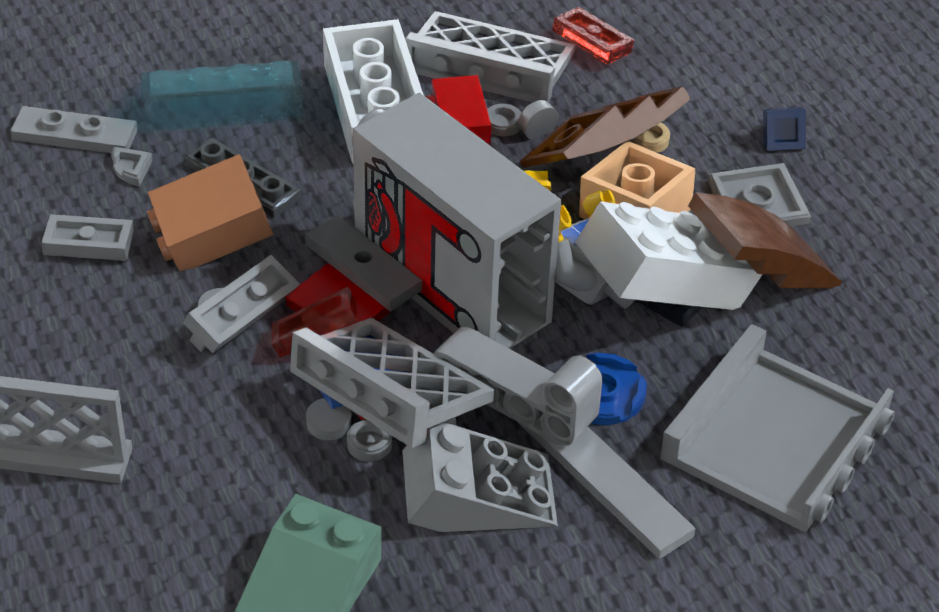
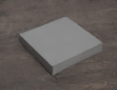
M784 163L708 174L707 182L714 195L728 196L755 204L777 215L790 227L810 224L811 215Z

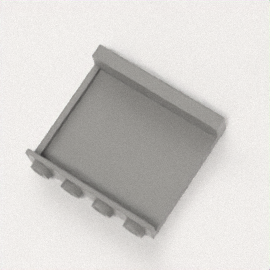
M751 324L664 431L660 459L806 533L814 520L822 523L826 519L834 502V498L831 497L836 490L843 493L847 489L855 472V468H853L855 462L858 461L862 464L866 462L875 444V439H873L875 434L878 433L883 436L889 429L895 415V411L890 409L894 391L888 388L878 403L872 402L763 350L767 331Z

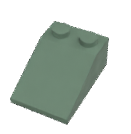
M295 494L273 526L235 612H349L381 561V526Z

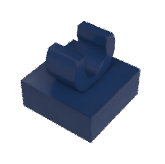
M804 108L763 109V144L765 150L806 149V110Z

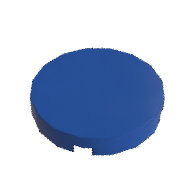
M598 352L587 354L586 358L596 365L602 375V379H604L602 380L599 413L591 424L613 425L626 422L637 415L645 404L647 388L644 375L641 377L637 372V366L630 360L615 354Z

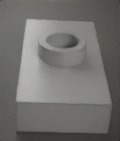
M50 214L41 242L43 255L126 261L134 234L133 220Z

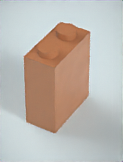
M240 154L148 192L153 209L147 211L148 217L156 234L160 232L163 234V236L156 238L165 261L173 259L179 271L199 267L274 235Z

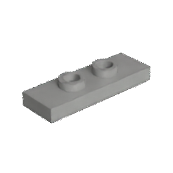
M22 106L10 132L12 140L112 153L113 147L130 149L138 128L137 121Z

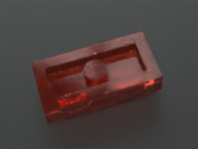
M576 7L554 18L552 31L564 37L568 42L587 51L599 61L609 64L632 53L634 39L581 7Z
M346 287L272 323V346L278 356L282 358L291 353L292 335L295 331L307 327L321 336L350 326L358 321L356 299L350 289Z

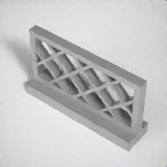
M434 11L418 33L410 32L405 38L416 74L435 79L478 75L483 91L532 103L538 100L550 101L552 89L575 51V44ZM438 24L452 26L454 28L440 30ZM481 33L489 36L475 38L473 35ZM461 38L464 40V41H458V42H451V40L461 39ZM518 42L524 45L511 47L508 43ZM493 47H498V48H499V49H497V50H491V51H488V50H487V48H493ZM552 50L560 52V54L547 56L545 51ZM532 55L534 56V58H531V59H523V58H522V57H526V56H532Z
M373 318L321 336L307 327L293 332L290 372L411 448L426 443L427 428L493 402V388ZM371 335V336H373V337L376 338V339L363 338V337H366V336ZM355 351L371 352V353H381V355H380V354H369V353H358V352H355ZM386 354L404 355V356H406V357H402V356H391V355H386ZM385 369H389V370H400V371H411L412 373L396 372V371H385ZM417 372L433 373V374H437V375L418 374ZM416 388L437 389V390H443V392H441V391H430V390H419V389H416ZM448 391L467 392V393H469V394L452 393V392H448ZM429 405L437 406L432 409H429Z
M0 376V393L7 394L15 400L14 403L8 405L0 399V469L122 483L133 448L132 441L125 438L119 390ZM39 399H52L62 407L54 411ZM85 405L107 406L108 412L98 416ZM27 408L41 418V420L33 423L19 412ZM73 414L87 425L79 429L66 420L65 417ZM4 421H7V422H9V423L12 424V425L1 424V423H3ZM52 426L53 428H55V429L58 430V431H55V430H47V429ZM98 432L102 436H95L93 434Z

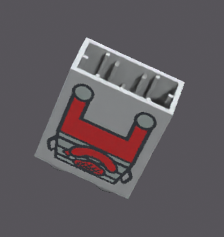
M420 92L388 110L376 109L364 116L358 125L353 128L352 136L355 229L422 280V291L413 296L412 299L452 333L460 327H469L509 349L551 323L561 199Z

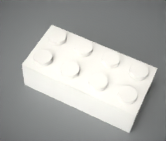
M398 19L323 28L324 66L352 164H354L352 147L353 128L358 125L364 116L376 109L388 110L419 92L423 95Z
M600 201L575 241L576 245L619 298L734 310L741 307L763 275L757 274L746 260H734L698 217L686 211L675 213L664 211L658 207L648 209L635 207L626 202L614 204Z

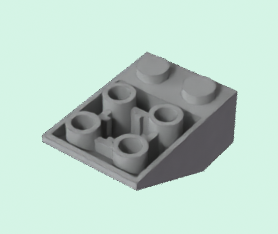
M445 422L427 428L426 443L414 448L406 445L403 449L407 519L410 524L439 532L558 526L549 457L546 453Z

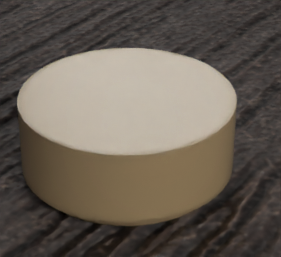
M659 123L630 141L658 153L668 147L670 131L663 123Z

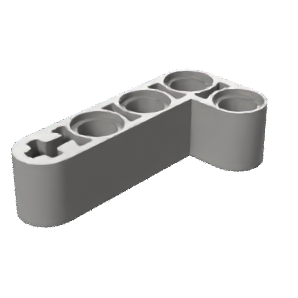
M469 327L457 329L433 353L493 388V402L486 405L558 445H571L598 416L602 375L596 365L585 357L573 356L556 373H553Z

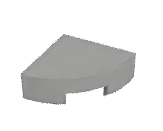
M113 147L112 165L115 167L114 171L117 176L131 185L140 187L153 161L152 153L120 147Z

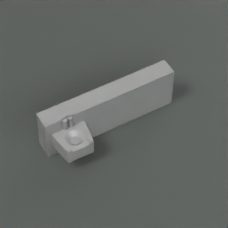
M272 255L268 256L188 313L182 323L193 333L190 342L200 352L206 347L212 353L216 352L285 300V296L297 288L300 283Z

